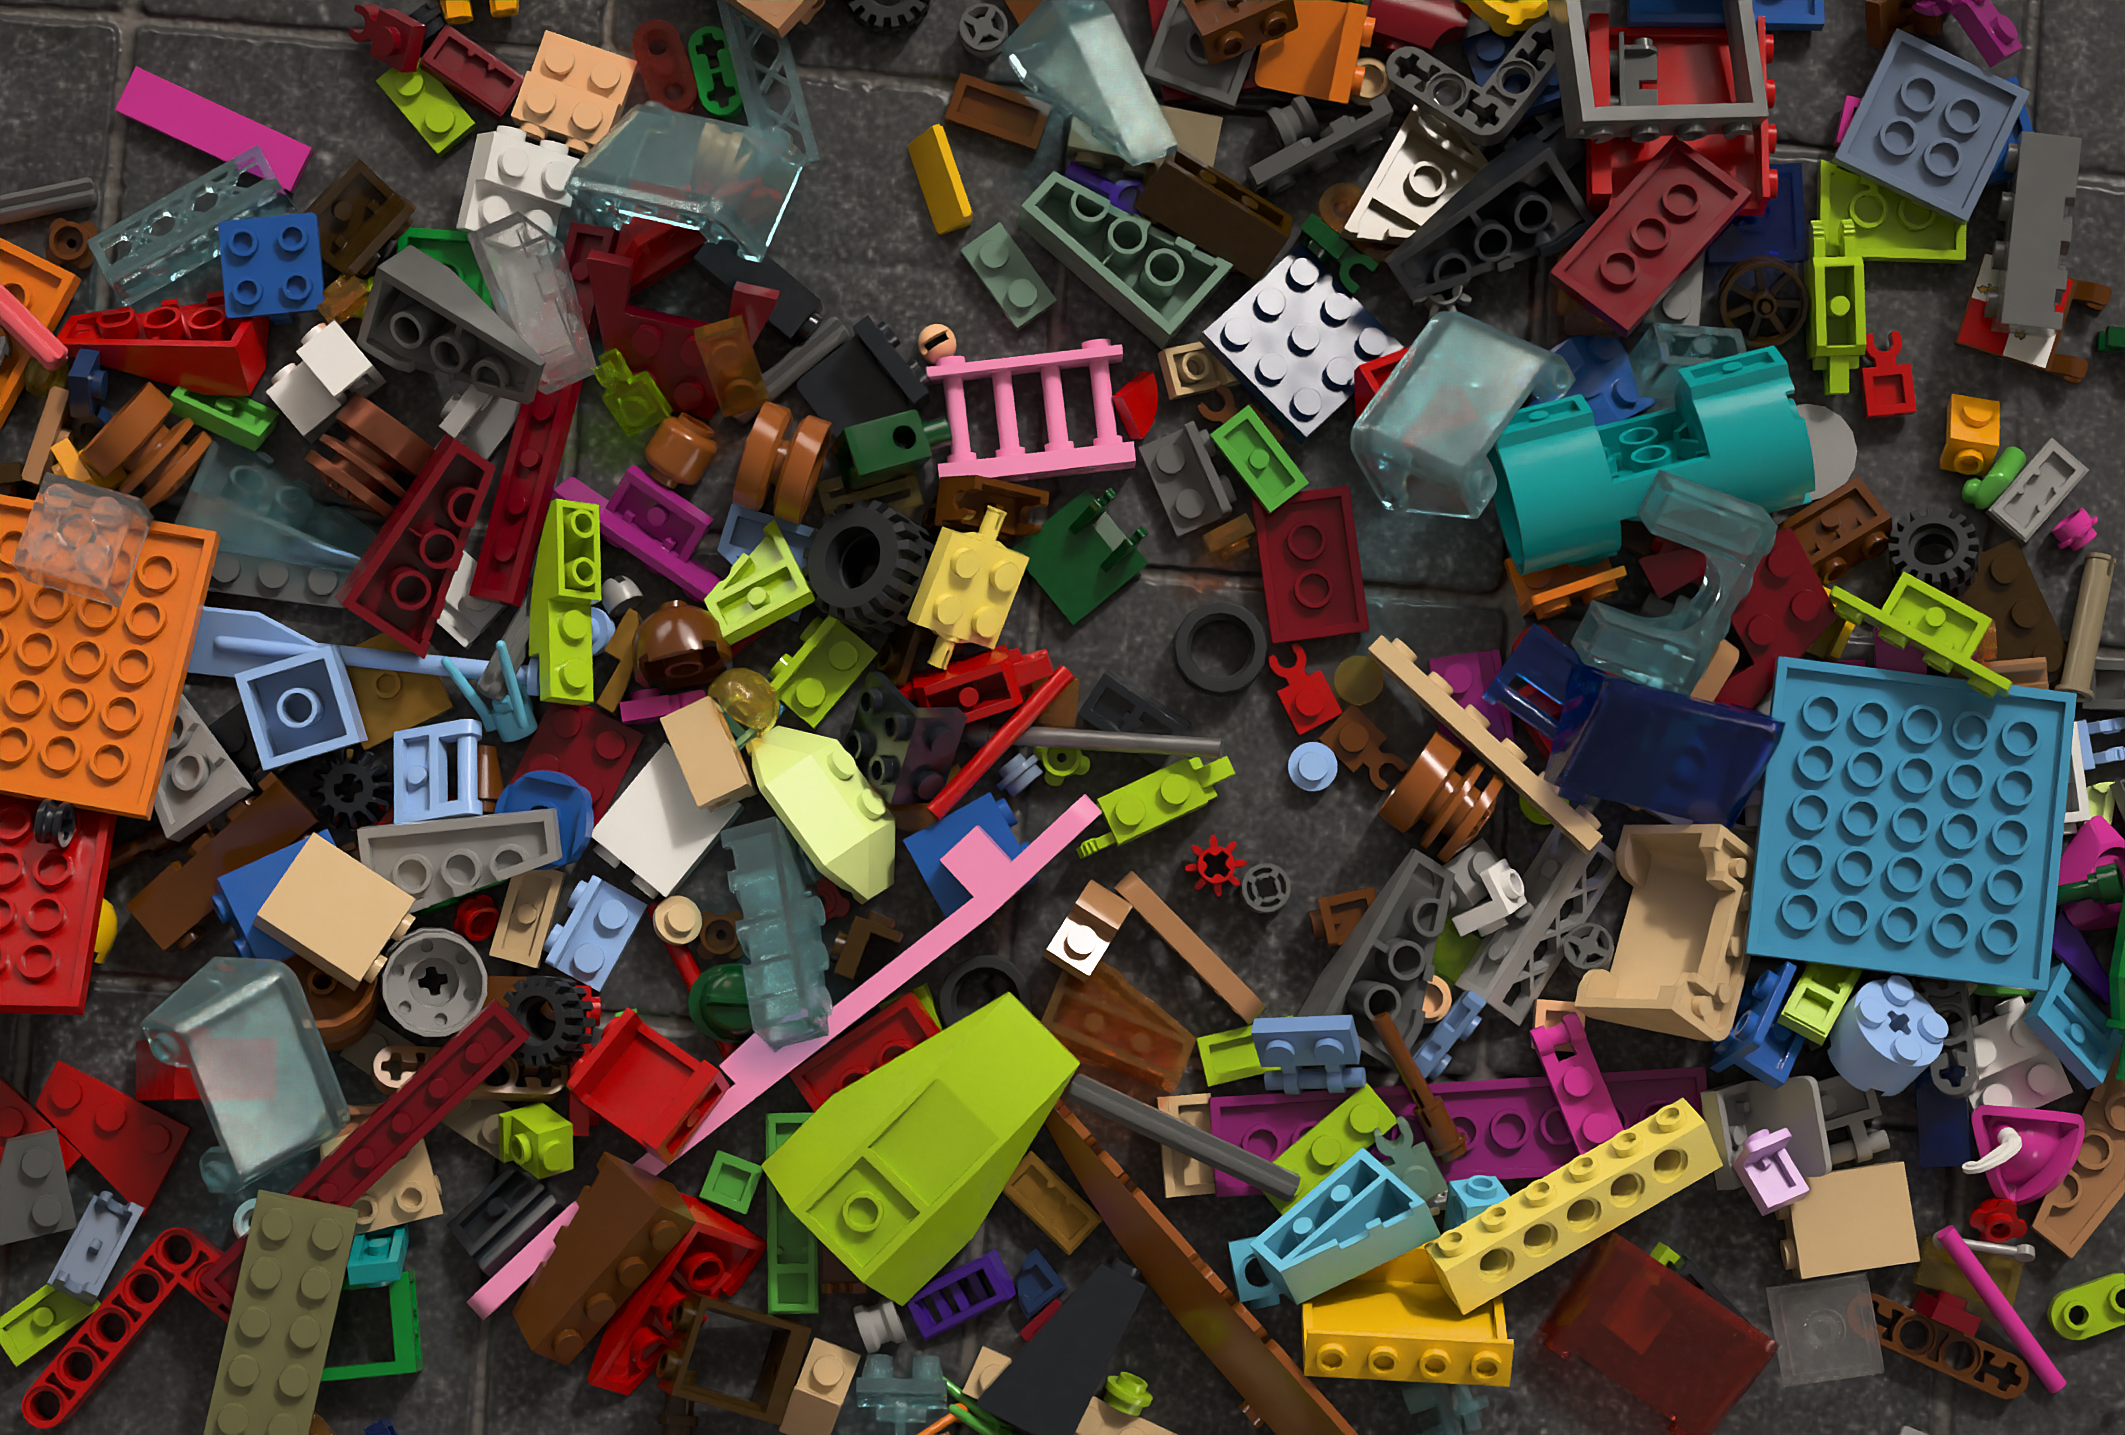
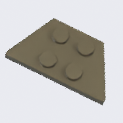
M1437 92L1436 95H1435V97H1434V100L1439 104V102H1438L1437 99H1436V96H1437V94H1438V92ZM1413 105L1339 236L1347 240L1401 245L1489 162L1480 149L1472 145L1468 138L1416 105Z

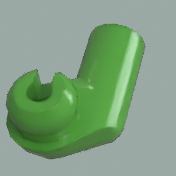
M2007 447L1983 481L1978 478H1970L1966 481L1962 490L1963 501L1967 504H1974L1976 509L1991 507L2011 485L2025 465L2026 456L2024 452L2016 447Z

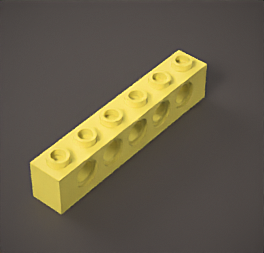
M1681 1098L1671 1105L1661 1108L1657 1113L1631 1128L1619 1132L1613 1138L1589 1152L1577 1156L1568 1164L1542 1179L1532 1182L1528 1187L1501 1201L1499 1204L1488 1207L1483 1213L1454 1229L1446 1231L1439 1238L1426 1244L1424 1248L1443 1289L1461 1313L1465 1315L1719 1169L1723 1164L1706 1122L1684 1098Z

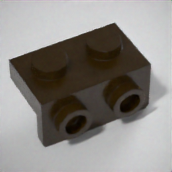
M872 911L868 912L866 919L855 915L849 934L838 933L829 956V960L837 964L834 973L855 981L872 936L900 946L903 933L895 931L897 921Z

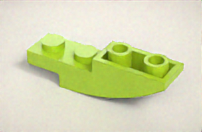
M554 499L551 501L544 523L534 571L529 622V657L539 658L540 701L579 706L594 702L591 605L602 601L599 505Z

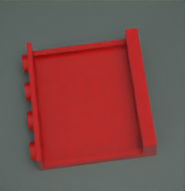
M1589 13L1584 32L1595 107L1610 106V95H1618V80H1610L1609 50H1618L1619 32H1624V45H1633V41L1638 38L1652 39L1653 46L1658 49L1657 84H1639V89H1658V105L1737 103L1726 29L1609 27V13ZM1758 16L1755 25L1768 109H1773L1775 81L1774 79H1767L1766 64H1772L1774 37L1772 34H1766L1765 16ZM1768 118L1753 131V134L1738 135L1734 140H1727L1723 134L1706 135L1704 138L1694 141H1683L1752 192L1750 201L1737 216H1763L1769 199H1776L1778 173L1777 169H1769V154L1775 153L1777 130L1775 124H1768ZM1660 136L1656 140L1643 143L1633 142L1631 137H1624V142H1619V137H1614L1610 141L1594 144V139H1586V205L1590 212L1604 213L1673 136Z

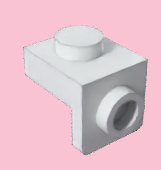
M1506 859L1495 862L1480 873L1491 897L1476 903L1467 911L1452 918L1460 936L1477 929L1481 937L1488 935L1507 925L1505 917L1527 903L1524 896L1522 879L1514 869L1510 868Z

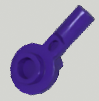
M1071 161L1064 177L1110 200L1111 205L1131 215L1136 213L1143 217L1139 210L1133 207L1138 185L1142 180L1136 178L1121 179L1114 183Z

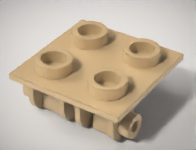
M350 1134L321 1141L324 1157ZM424 1137L349 1207L359 1210L354 1235L443 1214L439 1197L442 1194L438 1176L433 1174Z

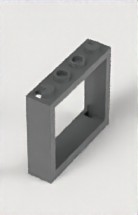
M1547 0L1567 139H1594V144L1610 141L1614 137H1631V141L1643 143L1656 140L1660 136L1675 135L1680 141H1694L1704 138L1706 135L1723 134L1725 139L1734 140L1738 135L1753 134V131L1769 117L1752 0H1722L1737 103L1595 107L1580 0Z

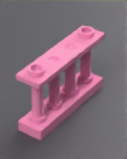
M1095 339L1083 342L1082 349L966 363L964 356H948L936 359V366L926 367L927 375L931 380V383L928 385L943 383L947 421L952 435L951 455L947 456V463L938 464L939 480L940 477L979 475L1010 483L1135 468L1134 441L1123 442L1122 436L1117 435L1114 405L1111 398L1112 388L1109 364L1122 363V345L1111 346L1110 339ZM1089 366L1098 438L1093 439L1094 446L1074 448V442L1068 441L1060 370ZM1041 372L1049 444L1044 445L1045 452L1025 454V447H1020L1011 375ZM992 378L1000 449L996 450V457L977 459L976 453L971 452L963 381Z

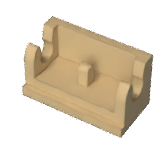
M710 696L704 697L660 718L696 805L700 810L708 807L710 812H714L746 797L758 794L722 709Z
M1211 1093L1156 1098L1157 1109L1211 1134L1209 1110ZM1160 1143L1164 1195L1166 1198L1215 1193L1213 1167Z

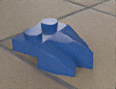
M1603 321L1567 339L1535 359L1511 381L1519 390H1530L1533 393V401L1527 407L1582 394L1593 411L1596 427L1632 418L1656 404L1613 328Z

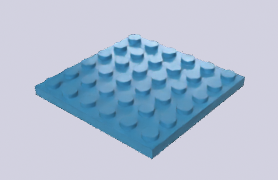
M1778 656L1775 659L1744 955L2036 992L2048 991L2077 693L2012 685L2007 698L1996 693L1994 698L1991 699L1970 688L1966 684L1968 680Z

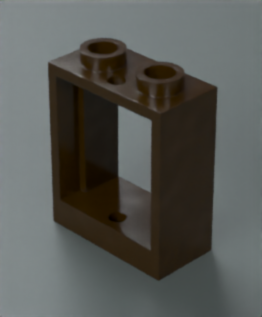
M687 1290L684 1301H679L672 1316L674 1334L669 1349H665L661 1353L657 1363L656 1376L659 1379L657 1387L673 1396L781 1426L812 1329L797 1321ZM706 1310L774 1330L752 1400L683 1381Z

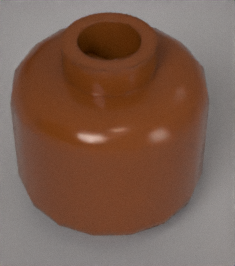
M681 412L679 417H665L644 452L645 458L653 466L650 475L672 489H675L678 483L696 485L716 455L717 445L712 439L715 432L699 419Z

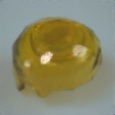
M746 667L730 668L722 672L708 687L709 697H716L721 707L734 720L753 728L756 731L755 736L758 738H762L775 725L779 717L780 701L774 686L764 675Z

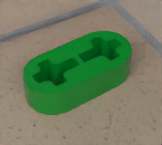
M704 26L694 32L688 43L689 56L700 100L705 112L712 118L729 120L740 113L745 103L733 46L728 34L724 30L716 26ZM713 39L716 46L724 45V49L717 51L720 67L711 69L706 54H697V51L705 48V40ZM721 77L727 92H736V95L729 97V106L720 108L717 101H709V97L716 95L713 79Z

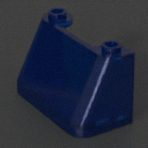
M1576 664L1543 780L1560 787L1558 796L1571 801L1587 804L1588 797L1593 796L1693 820L1692 824H1722L1725 828L1732 829L1782 740L1786 722L1750 707L1734 703H1716L1640 684L1623 677L1606 676L1598 669Z

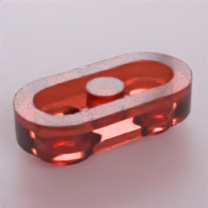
M649 20L640 25L635 31L632 39L633 52L654 108L661 114L669 117L682 116L694 107L698 98V88L676 28L664 20ZM655 41H662L667 44V49L661 55H654L649 51L651 44ZM671 86H678L683 90V93L679 99L669 100L665 97L666 90Z

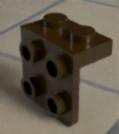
M355 157L304 213L313 212L318 217L322 259L331 268L346 278L351 279L356 274L361 277L369 272L380 258L377 251L389 238L393 241L397 240L410 228L414 221L411 215L415 211L416 206L407 198L395 193L364 162Z

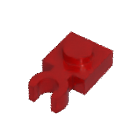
M1898 330L1888 334L1890 345L1888 351L1878 350L1874 345L1873 333L1866 334L1864 356L1872 362V367L1862 368L1859 371L1864 420L1913 415L1917 412L1911 363L1896 364V356L1902 347V338Z
M1295 643L1290 647L1296 658V664L1293 667H1281L1275 655L1268 658V666L1273 675L1284 679L1287 687L1277 691L1276 695L1299 737L1342 715L1343 712L1322 671L1318 670L1307 675L1304 670L1306 654L1303 648L1298 643Z

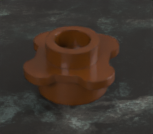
M63 218L54 220L49 227L51 232L49 236L50 248L46 251V259L57 266L67 263L75 264L82 270L90 268L95 261V257L91 252L93 240L98 237L97 227L89 221H85L80 225L76 222L66 221ZM70 240L76 241V246L74 248L68 247V242Z
M736 910L730 911L727 915H714L710 911L702 912L701 942L697 946L698 955L705 960H712L715 956L728 955L731 959L741 958L746 951V945L741 941V928L745 925L744 916ZM720 930L726 933V937L723 940H718L716 937L717 932Z

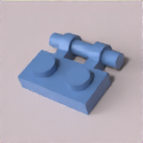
M1352 1015L1254 1018L1251 1034L1261 1067H1281V1070L1265 1071L1264 1084L1267 1091L1284 1090L1286 1095L1302 1094L1303 1089H1328L1329 1093H1345L1347 1088L1365 1087V1068H1346L1345 1065L1359 1064L1361 1053ZM1325 1065V1069H1302V1066Z

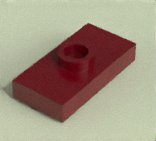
M448 24L444 26L418 64L419 68L498 122H500L518 97L525 78Z

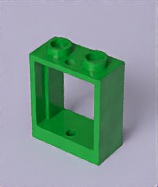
M415 1270L402 1271L400 1280H395L386 1285L389 1286L395 1361L324 1367L320 1382L414 1373L423 1370ZM347 1276L343 1279L341 1291L373 1287H367L364 1284L350 1285L349 1277Z

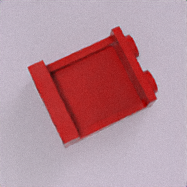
M627 1008L620 1017L613 1018L606 1025L601 1035V1041L589 1056H584L576 1062L571 1070L570 1079L566 1084V1087L580 1104L667 1166L670 1165L720 1102L726 1091L731 1088L719 1069L706 1060H703L701 1063L646 1025L638 1014L630 1008Z

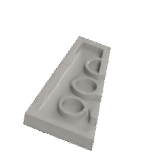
M183 693L154 803L166 838L178 842L253 791V788Z
M557 808L367 826L357 829L361 863L416 899L408 913L419 911L433 904L466 894L480 887L502 881L562 858Z

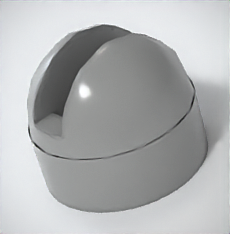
M618 575L615 579L609 578L601 587L602 605L611 618L625 615L628 608L634 610L644 600L638 586L632 579L623 575Z

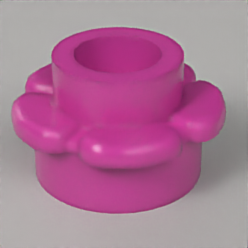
M2081 507L2062 519L2051 530L2059 541L2057 543L2058 548L2063 549L2069 546L2074 552L2089 543L2097 535L2096 531L2092 528L2098 521L2097 516L2090 517L2085 509Z

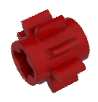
M1211 835L1209 848L1204 851L1199 846H1191L1190 849L1198 857L1196 864L1185 866L1184 871L1188 873L1197 872L1200 880L1195 885V891H1199L1207 884L1213 886V891L1217 898L1221 896V885L1226 881L1238 888L1241 883L1232 874L1235 868H1242L1247 863L1242 859L1234 860L1231 852L1236 847L1237 843L1235 841L1229 843L1226 848L1217 846V838L1215 835ZM1219 854L1224 856L1226 862L1223 868L1228 874L1225 877L1220 874H1215L1212 878L1207 877L1204 872L1208 865L1202 859L1206 855L1212 859L1216 858Z

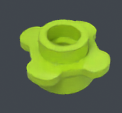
M1034 747L1033 754L1042 762L1046 771L1044 779L1051 786H1060L1065 778L1074 774L1084 775L1090 768L1089 758L1082 755L1080 749ZM1060 753L1065 754L1067 757L1063 763L1057 760V756Z

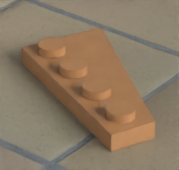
M2121 1045L2103 1083L2093 1088L2081 1116L2085 1123V1132L2082 1147L2075 1164L2063 1181L2044 1196L2030 1226L2034 1232L2069 1260L2074 1257L2125 1194V1081L2114 1079L2115 1074H2117Z

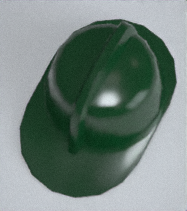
M734 963L715 965L700 974L691 987L688 999L690 1017L697 1029L708 1038L724 1043L743 1044L760 1029L775 1044L782 1043L794 1036L803 1025L808 1008L806 993L798 979L784 969L765 965Z

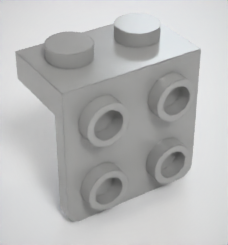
M1812 1076L1788 1077L1785 1084L1776 1090L1759 1079L1736 1080L1700 1092L1703 1119L1707 1124L1723 1164L1722 1167L1714 1171L1717 1190H1734L1744 1186L1732 1165L1743 1150V1141L1764 1129H1768L1770 1134L1783 1128L1789 1130L1792 1138L1785 1146V1150L1802 1177H1821L1831 1172L1832 1162L1817 1081Z

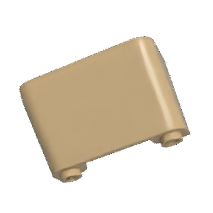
M1722 824L1624 825L1614 859L1620 875L1633 886L1618 945L1610 972L1604 969L1588 970L1583 976L1577 988L1574 1007L1587 1017L1700 1041H1722L1730 1034L1751 958L1750 955H1744L1755 850Z

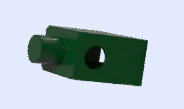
M909 410L843 428L831 449L847 494L923 468L932 457V450L952 445V435L944 416L921 423L917 410ZM894 441L900 442L905 449L897 447Z

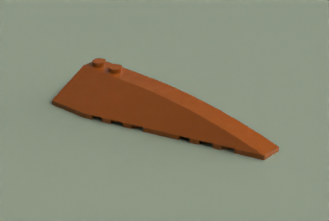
M1059 1098L1044 1122L1059 1150L1114 1237L1135 1266L1142 1270V1276L1186 1332L1245 1399L1238 1406L1257 1429L1266 1423L1276 1435H1358Z

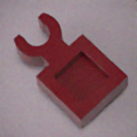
M375 4L355 5L354 11L363 16L365 28L350 29V37L356 42H372L370 56L399 72H416L426 25L394 8L381 9Z

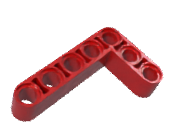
M174 1227L161 1233L28 1389L22 1399L21 1406L23 1417L26 1421L36 1428L47 1429L64 1424L71 1419L182 1287H185L228 1324L231 1311L199 1280L200 1275L224 1251L193 1227ZM178 1235L187 1238L192 1247L191 1256L183 1264L176 1262L170 1254V1244ZM145 1274L153 1276L159 1285L158 1295L152 1302H147L138 1295L137 1284ZM111 1313L120 1315L126 1324L125 1334L119 1341L109 1338L105 1332V1321ZM78 1352L87 1354L93 1363V1371L86 1380L77 1377L72 1370V1360ZM45 1391L54 1393L59 1399L60 1409L54 1418H48L40 1411L39 1399Z

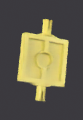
M988 505L978 533H960L942 526L907 620L919 626L929 628L934 634L938 635L930 658L927 663L935 667L947 670L956 643L972 642L995 649L1029 561V557L1007 549L1001 542L996 540L1007 512Z

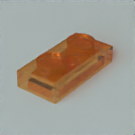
M742 315L694 329L695 340L723 417L761 407L766 401L771 402L769 391Z

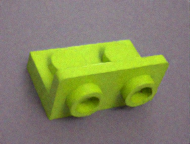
M817 616L800 636V639L805 642L793 658L787 653L783 655L768 674L773 680L768 686L769 691L813 729L820 725L878 655L874 649L842 622L831 616H828L825 620Z

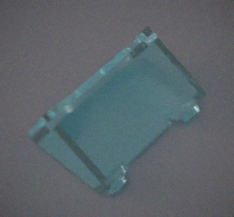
M646 101L645 105H634L572 168L564 189L602 227L621 230L622 223L630 224L632 217L636 216L698 230L711 243L718 244L720 239L734 241L739 246L737 255L740 258L761 263L807 158L792 143L794 140L793 136L780 128L767 126L765 130L671 111L668 107L658 102Z
M1452 311L1438 312L1431 318L1356 420L1350 437L1351 450L1384 509L1478 519L1497 488V478L1486 456L1531 392L1538 401L1543 403L1562 399L1576 379L1565 359L1554 352L1466 314Z
M214 957L141 1021L152 1054L162 1063L176 1067H188L220 1145L208 1149L200 1157L199 1161L202 1178L210 1193H236L332 1140L349 1124V1108L300 981L296 974L280 961L273 959Z

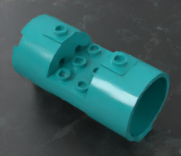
M1775 346L1677 369L1679 382L1675 387V407L1597 427L1595 426L1593 411L1582 394L1486 417L1487 431L1484 433V453L1487 473L1501 531L1517 572L1522 576L1568 564L1569 567L1597 565L1604 558L1617 555V551L1620 550V520H1646L1652 517L1656 511L1671 507L1689 509L1699 506L1702 515L1713 531L1719 529L1732 531L1744 527L1747 522L1761 519V515L1811 503L1809 492L1815 491V471L1808 430L1804 417L1799 416L1794 400L1787 398V395L1795 392V388L1789 376L1788 363Z

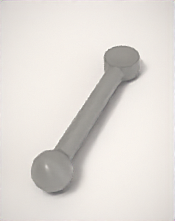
M1938 1231L1933 1235V1245L1939 1250H1945L1936 1237L1940 1232ZM1963 1239L1970 1250L2014 1256L2020 1262H2030L2035 1259V1248L2031 1245L2022 1244L2014 1247Z

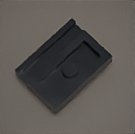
M514 1162L455 1216L447 1226L470 1256L476 1260L481 1270L492 1278L556 1219L565 1208L558 1202L554 1194L541 1179H537Z

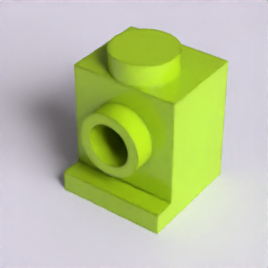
M543 1102L498 1114L499 1159L506 1163L513 1160L537 1179H543L573 1169V1124Z

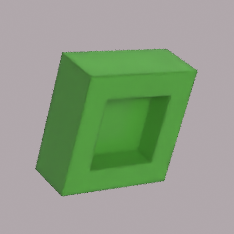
M717 1150L699 1197L747 1214L764 1170L760 1165Z

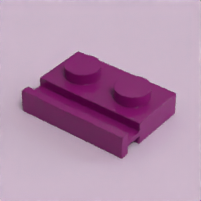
M1500 649L1439 657L1427 661L1429 674L1432 671L1436 672L1453 688L1454 692L1450 697L1463 709L1469 704L1475 707L1491 723L1486 729L1500 743L1505 738H1508L1515 744ZM1437 720L1439 733L1463 749L1462 755L1473 753Z

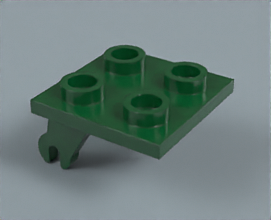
M1086 488L1041 525L1042 530L1037 535L1027 536L1011 549L1029 557L1026 570L1072 626L1077 624L1149 565L1137 549L1140 542L1149 534L1147 530L1141 526L1128 538L1105 512L1109 504L1117 497L1112 488L1107 489L1098 500Z

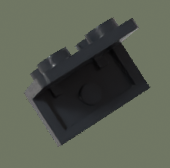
M868 315L852 327L854 336L808 371L797 382L798 392L820 419L832 422V435L836 439L843 428L909 410L919 411L931 401L929 391L926 388L931 383L928 375L914 359L906 363L895 349L901 343L894 332L884 321L876 325Z
M869 672L864 687L859 693L858 706L850 732L845 739V751L853 757L856 766L863 776L890 804L930 803L946 786L967 716L958 707L916 708L882 672Z

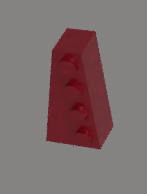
M446 433L335 595L339 603L425 659L431 643V635L437 619H440L446 603L447 592L455 571L458 570L461 563L465 544L471 528L475 525L496 466Z

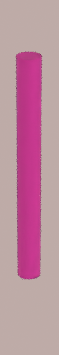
M1950 1225L1942 1229L1937 1234V1239L2049 1393L2052 1394L2060 1391L2066 1385L2065 1379L1954 1226Z

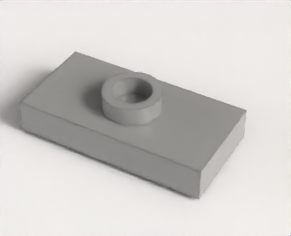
M2051 438L1985 513L2022 545L2027 542L2089 469Z

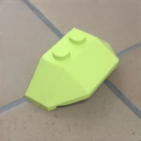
M776 726L745 745L747 753L752 757V769L760 792L820 873L840 888L851 892L853 898L862 905L894 884L896 819L886 807L883 798L872 788L858 769L853 757L844 750L837 739Z

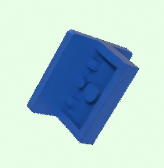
M315 213L221 221L218 224L226 316L230 320L267 316L274 325L295 323L294 314L325 310L326 302L319 224Z
M1787 961L1773 971L1769 969L1764 971L1752 985H1743L1730 1034L1724 1040L1719 1042L1713 1041L1711 1049L1716 1053L1709 1066L1710 1069L1719 1073L1735 1064L1775 1090L1785 1084L1806 1038L1777 1023L1781 1012L1795 989V986L1790 984L1797 968L1795 965Z

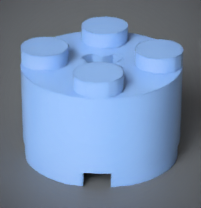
M1893 975L1887 980H1875L1867 983L1842 1008L1829 1032L1832 1046L1827 1051L1835 1069L1852 1086L1866 1093L1872 1088L1884 1091L1881 1096H1893L1902 1092L1939 1056L1943 1047V1040L1948 1034V1025L1945 1019L1935 1013L1931 1005L1913 989L1907 979Z

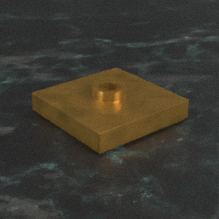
M384 632L354 646L414 653ZM346 666L368 741L361 742L364 751H370L394 739L395 731L417 728L455 709L440 675Z

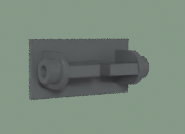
M1619 32L1618 50H1609L1610 80H1618V95H1610V106L1658 105V89H1639V84H1657L1658 49L1653 46V41L1649 38H1638L1633 41V45H1624V32ZM1619 137V142H1624V137Z

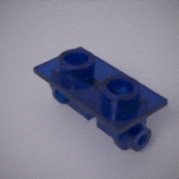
M1950 1066V1072L1942 1074V1079H1948L1952 1087L1961 1086V1078L1966 1076V1071L1962 1070L1960 1066ZM1927 1067L1915 1079L1921 1167L1962 1166L1964 1163L1971 1161L1967 1097L1952 1099L1943 1095L1933 1082L1931 1068Z

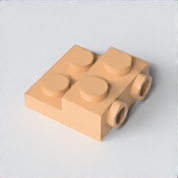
M546 30L531 72H526L511 113V118L515 125L520 126V130L527 133L526 137L541 141L546 140L550 136L566 142L565 145L569 146V151L591 158L593 152L607 156L639 68L638 61Z

